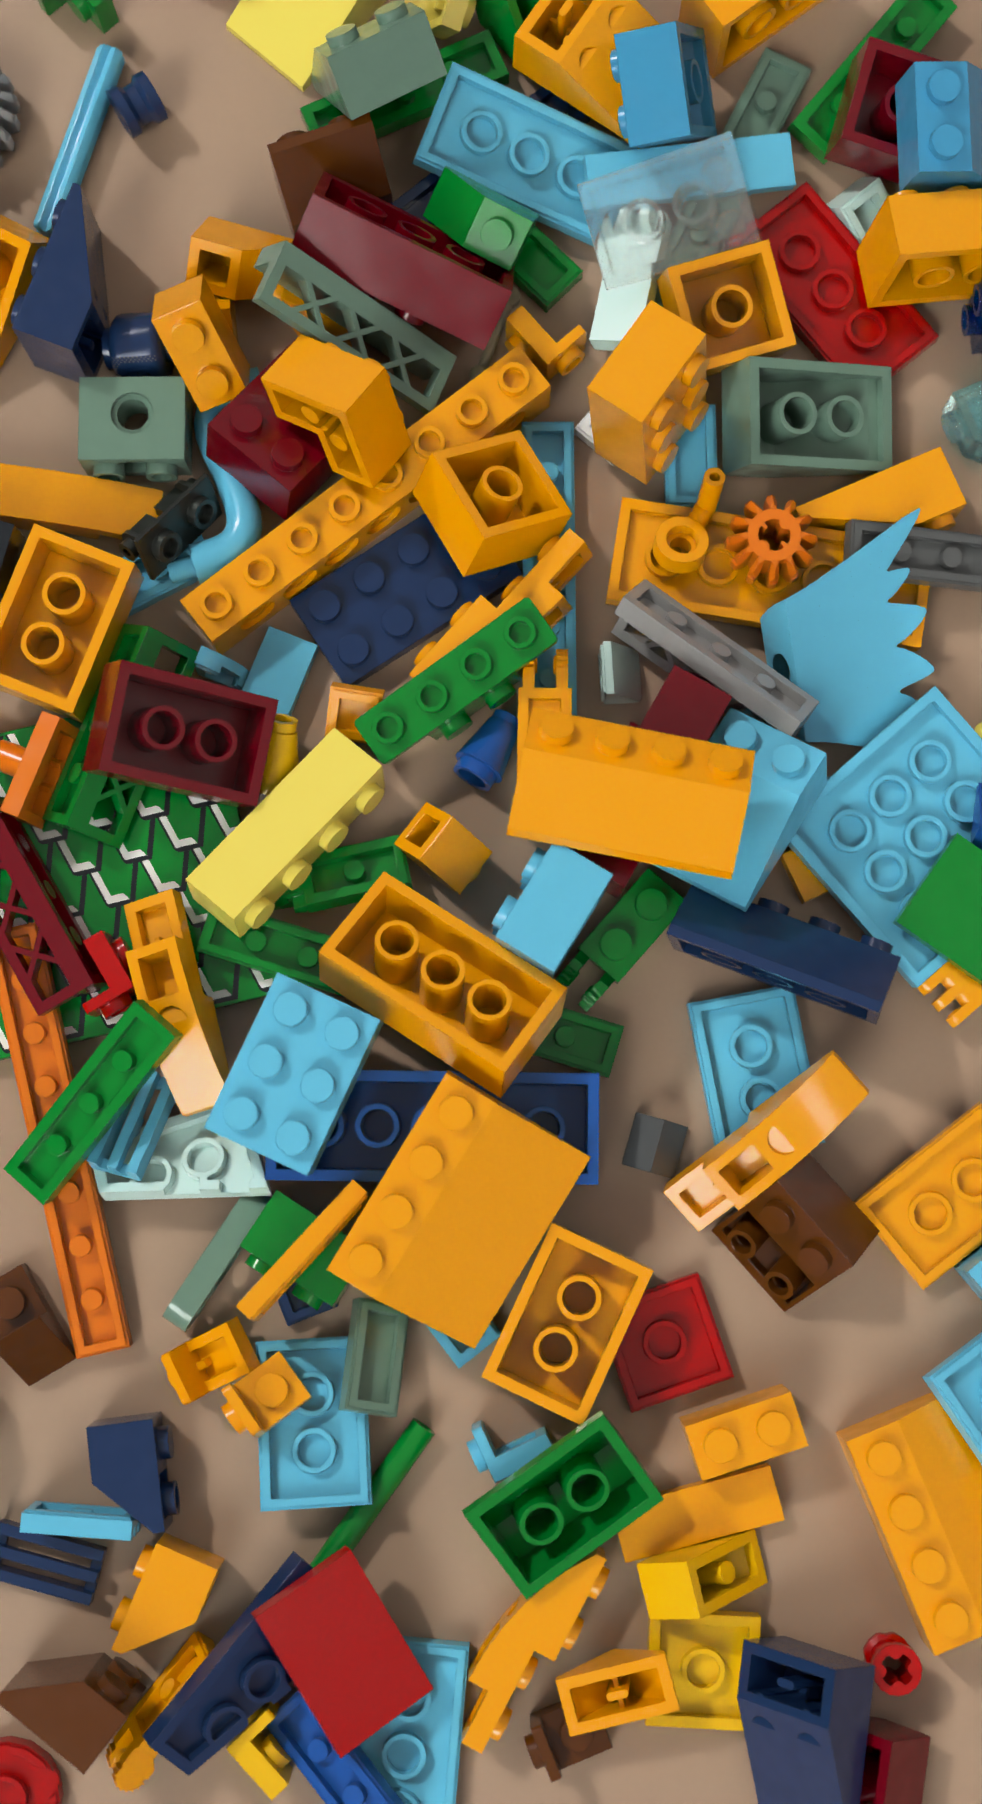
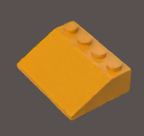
M447 1070L339 1247L327 1270L375 1300L475 1349L591 1157L452 1071Z
M930 1392L835 1432L921 1640L934 1656H937L982 1637V1465L934 1394Z

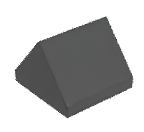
M636 1112L622 1165L672 1179L675 1177L688 1127Z

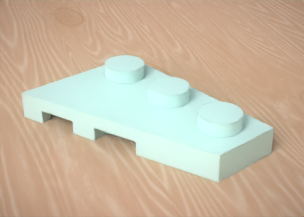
M212 1109L187 1117L179 1114L168 1118L141 1181L93 1169L98 1193L105 1201L273 1196L269 1180H265V1165L261 1154L204 1128ZM145 1126L141 1127L138 1136L134 1137L124 1160L125 1164H129Z

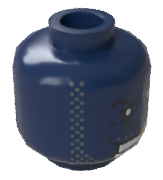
M152 312L119 314L113 319L110 328L104 329L102 335L104 362L109 370H114L118 377L171 376L175 364L151 321Z

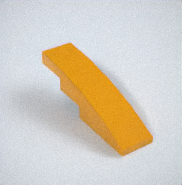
M0 463V521L14 524L19 529L31 531L35 523L50 530L92 539H98L100 535L122 539V534L126 530H130L146 514L155 518L159 516L156 514L154 506L162 500L163 490L55 470Z

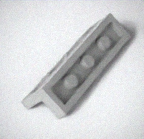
M646 579L623 596L614 612L619 619L611 633L670 674L673 666L677 665L731 695L732 698L724 711L725 714H727L730 708H733L796 738L819 704L817 699Z

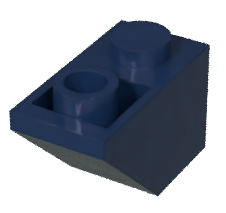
M161 1411L95 1420L86 1427L92 1484L152 1533L165 1532L173 1523V1515H178L180 1512L178 1484L176 1480L169 1481L166 1460L174 1456L171 1426L163 1425Z

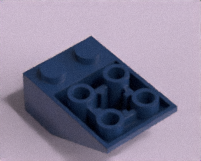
M73 183L67 198L60 199L54 209L52 216L53 231L46 247L41 246L34 256L31 267L33 278L26 294L19 295L14 303L11 313V328L34 366L79 383V377H97L104 360L102 354V335L105 328H110L101 230L81 185Z
M787 1636L744 1639L737 1700L758 1804H860L876 1665Z

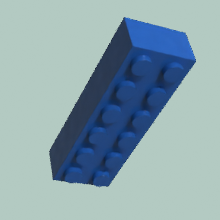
M362 1070L314 1173L306 1176L265 1157V1180L351 1181L353 1179L354 1181L380 1182L447 1071ZM452 1071L588 1154L591 1158L575 1184L598 1185L599 1073L520 1072L500 1099L459 1071Z

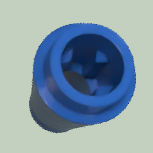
M496 709L492 716L456 753L458 761L453 768L454 772L469 785L483 791H489L494 783H500L517 740L518 718L505 710Z

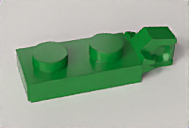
M400 835L339 847L332 852L324 851L311 864L312 870L303 884L293 891L287 889L274 903V910L294 907L295 913H305L307 911L312 913L357 903L384 871L413 889L406 854L394 845V842Z

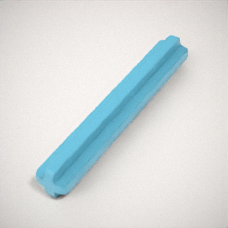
M101 44L96 48L33 222L36 231L50 238L53 231L52 216L58 201L62 198H67L73 183L79 185L82 183L110 105L106 91L117 86L124 67L125 59L123 53L116 47Z

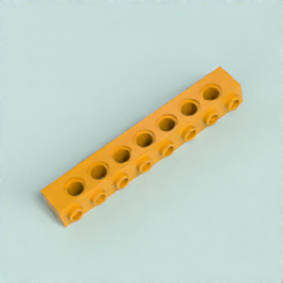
M516 346L406 429L411 441L410 447L374 489L345 476L183 597L180 602L187 614L213 648L223 655L289 605L290 599L326 577L417 508L420 504L412 492L432 452L520 430L522 422L532 421L550 407L551 385L520 346Z

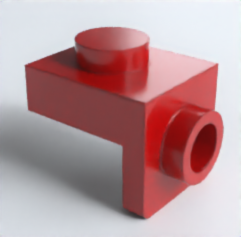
M101 930L83 940V943L109 989L83 1003L82 1007L87 1015L97 1017L103 1014L105 1019L108 1020L125 1012L134 1002L131 997L136 995L125 954L126 951L131 950L122 936L114 940L111 934Z

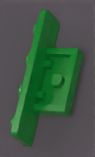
M524 598L357 718L354 723L355 727L378 760L385 765L395 760L427 736L438 740L444 735L447 740H451L473 724L470 716L482 707L488 705L490 709H494L510 699L516 693L513 685L522 679L517 671L554 646L558 638L531 599Z

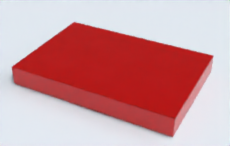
M346 1545L251 1612L340 1758L344 1757L434 1689L354 1554Z

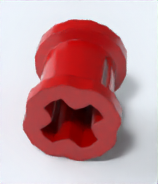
M878 1632L871 1636L863 1647L864 1662L876 1665L874 1682L880 1690L889 1695L903 1696L917 1688L922 1677V1665L920 1658L905 1639L895 1632ZM889 1655L895 1660L899 1659L901 1665L897 1670H893L888 1666L885 1667L882 1664L884 1658Z

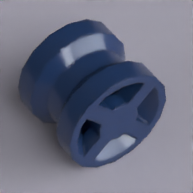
M143 71L134 74L131 83L125 87L114 86L106 91L115 113L132 139L141 135L143 127L152 121L160 124L168 119V114L160 97Z

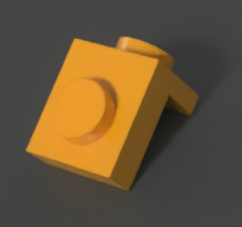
M522 305L506 318V348L510 352L519 345L547 381L558 372L562 376L567 375L583 360L587 332L580 324L556 343Z
M238 1316L161 1355V1361L167 1371L168 1380L184 1405L250 1373L260 1365Z

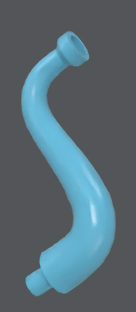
M258 366L250 368L249 383L260 374ZM231 401L202 413L197 407L194 416L195 438L223 503L226 527L220 534L212 538L188 544L191 556L174 560L167 565L172 583L197 576L199 583L202 584L261 539L262 515L256 496L206 456L208 423Z

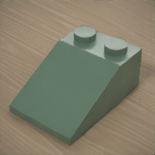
M396 0L378 8L374 12L376 19L359 27H356L355 23H349L330 31L325 36L327 42L314 48L311 76L314 89L350 120H354L447 75L446 67L425 10L411 2L405 4L404 0Z
M748 356L721 371L722 469L725 476L789 478L872 475L893 466L891 367Z

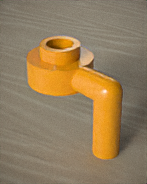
M709 468L706 470L697 501L687 517H671L659 526L653 544V554L656 561L664 569L673 573L684 574L696 570L703 563L709 546V536L705 527L716 511L726 479L721 469ZM680 547L687 553H679L671 548Z

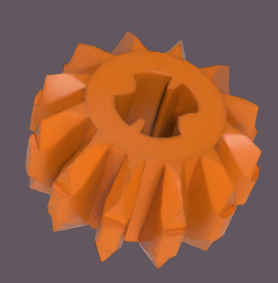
M772 494L766 497L763 510L755 502L749 501L743 509L745 517H732L729 528L735 534L726 538L725 549L737 552L730 563L733 570H738L745 566L750 568L745 579L748 584H753L759 574L765 575V584L768 589L776 587L779 574L785 581L792 584L799 576L798 568L808 569L811 565L813 557L807 550L816 546L818 537L813 533L805 532L812 522L809 514L801 515L797 518L793 516L797 505L794 500H789L783 510L777 509V500ZM765 534L772 535L773 542L780 544L776 551L769 550L768 541L762 540Z

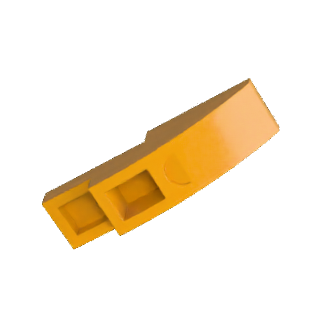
M570 528L561 538L559 536L552 537L538 553L537 560L539 562L525 577L520 575L507 585L501 595L502 602L497 608L482 595L474 603L469 601L463 604L450 620L451 628L438 642L431 641L418 653L414 660L415 667L409 675L412 678L416 677L524 598L531 599L552 629L572 609L560 591L593 556L586 542Z
M169 889L124 905L133 949L126 951L125 954L137 1000L143 999L183 1034L160 1064V1067L182 1116L187 1117L214 1107L230 1072L213 998L205 995L203 992L182 895L174 889Z
M834 1050L830 1051L752 1110L745 1124L665 1183L663 1193L698 1232L733 1206L739 1211L787 1173L823 1141L869 1094V1089Z
M600 1546L527 1600L521 1594L489 1632L469 1665L468 1680L480 1686L482 1690L462 1727L463 1744L482 1754L489 1738L499 1741L512 1715L513 1710L506 1706L516 1687L525 1690L537 1667L539 1659L532 1656L534 1651L555 1661L562 1647L567 1650L573 1647L584 1623V1619L578 1615L588 1596L594 1600L597 1599L610 1572V1569L604 1566L607 1560L604 1548Z

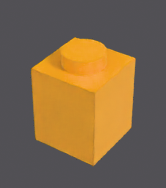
M428 802L422 806L394 842L396 847L432 878L459 895L479 875L483 864L493 853L453 816Z

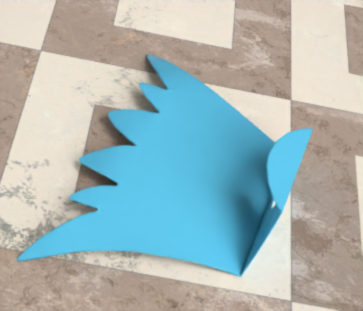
M920 508L902 517L879 536L813 583L768 608L760 618L767 665L819 701V704L797 735L804 742L840 743L864 747L917 701L906 694L900 693V690L922 680L935 670L923 657L905 648L897 647L923 621L927 609L914 604L888 603V600L906 580L910 569L908 567L887 571L915 524Z

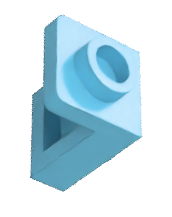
M482 1420L472 1424L471 1431L474 1439L466 1442L478 1471L482 1473L489 1469L495 1483L509 1477L553 1445L544 1425L495 1449Z

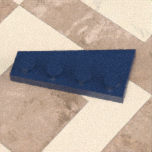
M295 1551L291 1553L143 1734V1738L152 1749L188 1776L247 1728V1718L260 1707L270 1701L275 1704L292 1690L289 1686V1683L292 1681L251 1612L314 1568Z

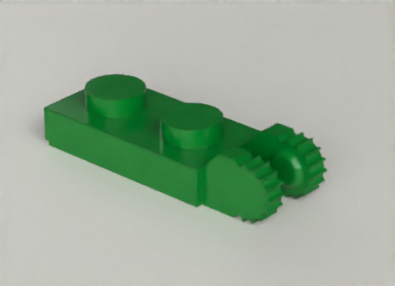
M647 868L577 948L580 952L555 980L564 986H570L578 977L579 970L588 960L602 970L605 974L596 984L591 985L585 991L578 1004L583 1010L588 1012L613 982L619 983L670 925L684 898L651 869Z

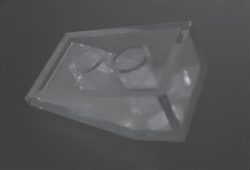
M731 131L576 184L607 291L659 277L666 268L763 241L737 141Z

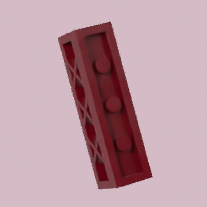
M0 797V808L4 801V797ZM0 811V868L5 869L12 880L7 903L0 901V908L5 909L3 919L0 915V948L38 1016H44L79 994L94 993L106 986L107 983L83 943V940L86 939L21 821ZM20 896L27 908L18 906ZM16 913L32 917L39 928L33 950L17 946L11 935ZM46 943L48 944L53 955L44 953ZM23 955L31 957L29 966L26 960L24 959ZM42 960L59 964L70 984L46 998L37 982Z

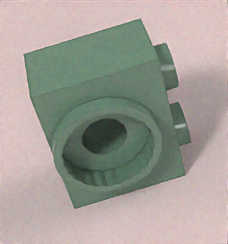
M181 376L79 377L78 461L88 476L118 482L124 481L125 476H146L148 480L154 482H173L178 479V475H192L193 398ZM139 413L148 415L147 422L141 428L135 430L124 428L126 421L132 415Z

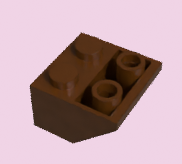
M369 112L354 120H350L346 115H340L332 119L326 126L308 132L301 130L291 131L282 135L277 142L267 145L277 190L293 237H295L311 196L324 171L390 204L393 203L390 185Z
M810 1153L739 1211L735 1207L711 1230L784 1312L854 1266L880 1232Z

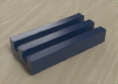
M4 1518L0 1520L1 1582L88 1606L93 1602L108 1547L69 1536L19 1533L20 1523ZM9 1537L92 1559L90 1568L7 1545ZM3 1559L83 1580L86 1581L85 1587L2 1564Z

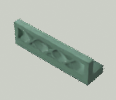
M287 240L262 248L254 268L263 273L264 276L253 297V302L303 335L323 343L331 342L341 350L363 359L368 358L364 344L365 341L390 358V362L381 365L385 369L393 368L394 375L390 372L388 373L393 392L396 396L424 414L429 413L435 408L457 359L456 355ZM277 284L302 299L304 304L290 307L275 297L273 293ZM306 310L308 318L299 312ZM321 313L347 329L348 333L335 337L326 331ZM350 339L352 347L343 341ZM406 369L422 380L429 379L423 394L410 386Z

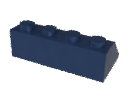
M691 885L667 931V936L673 949L867 1022L877 1024L901 957L891 954L893 949L891 944L867 935H862L860 942L839 935L841 930L839 925L819 917L811 916L808 923L788 916L790 908L766 898H759L757 904L751 903L747 911L744 912Z

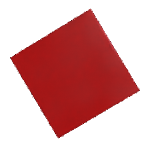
M698 1272L645 1289L613 1359L631 1413L734 1378Z

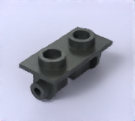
M204 473L197 480L192 477L187 481L179 480L174 485V488L154 506L156 514L159 515L157 518L146 514L130 530H126L122 534L123 541L119 544V550L131 561H134L137 557L141 558L150 579H156L167 568L169 563L173 562L189 547L188 544H192L223 514L208 474Z

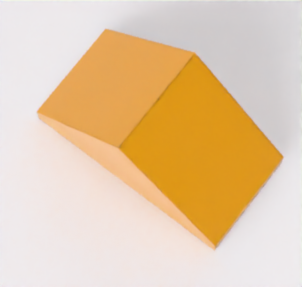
M611 1649L557 1676L555 1680L570 1737L680 1710L665 1650Z

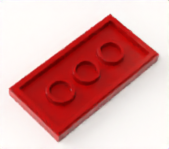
M807 181L727 243L725 251L769 239L793 331L819 361L891 367L893 377L935 344L939 338L936 331L912 304L867 307L856 254L860 243Z

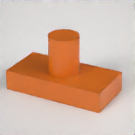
M42 711L27 747L7 740H0V772L13 777L0 811L42 830L46 821L42 818L80 729L59 716Z

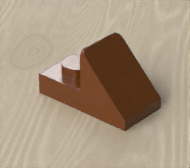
M26 1263L0 1276V1357L28 1386H31L75 1360L76 1354Z

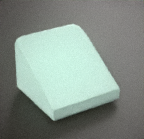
M862 177L827 203V206L857 241L861 243L889 194L880 177Z
M603 641L598 653L601 702H604V705L639 702L642 698L638 652L633 648L613 641Z

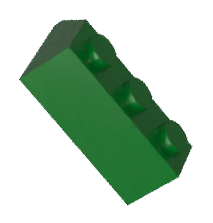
M600 1410L467 1506L462 1512L527 1600L660 1503L664 1498L619 1431Z

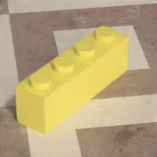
M333 728L186 878L193 899L239 938L250 928L257 929L262 926L273 913L274 903L287 889L293 891L302 885L312 870L311 864L324 851L332 852L345 839L349 830L348 826L361 813L364 815L369 814L380 803L385 793L382 765L336 728Z

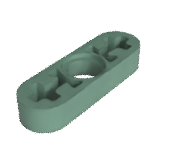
M271 1196L239 1198L169 1303L162 1316L184 1332L190 1328L243 1248L240 1247V1244L271 1199Z

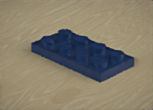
M423 514L290 599L289 602L340 681L345 684L358 685L450 626L452 616L463 604L469 601L474 603L480 595L490 600L504 591L513 579L523 575V573L514 562L463 577L426 514Z

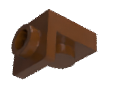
M561 1701L531 1713L530 1729L532 1733L524 1736L525 1744L535 1769L537 1770L545 1766L551 1782L562 1778L561 1769L613 1748L607 1728L570 1737Z

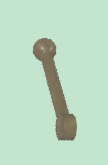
M513 286L512 294L482 353L479 364L473 366L470 370L471 380L488 368L506 323V318L510 310L518 306L521 293L516 286Z

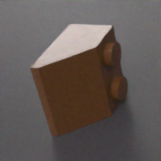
M104 1652L27 1662L0 1692V1706L77 1770L85 1774L127 1720L147 1687L139 1681L141 1679L140 1673L133 1665L121 1657L112 1659Z

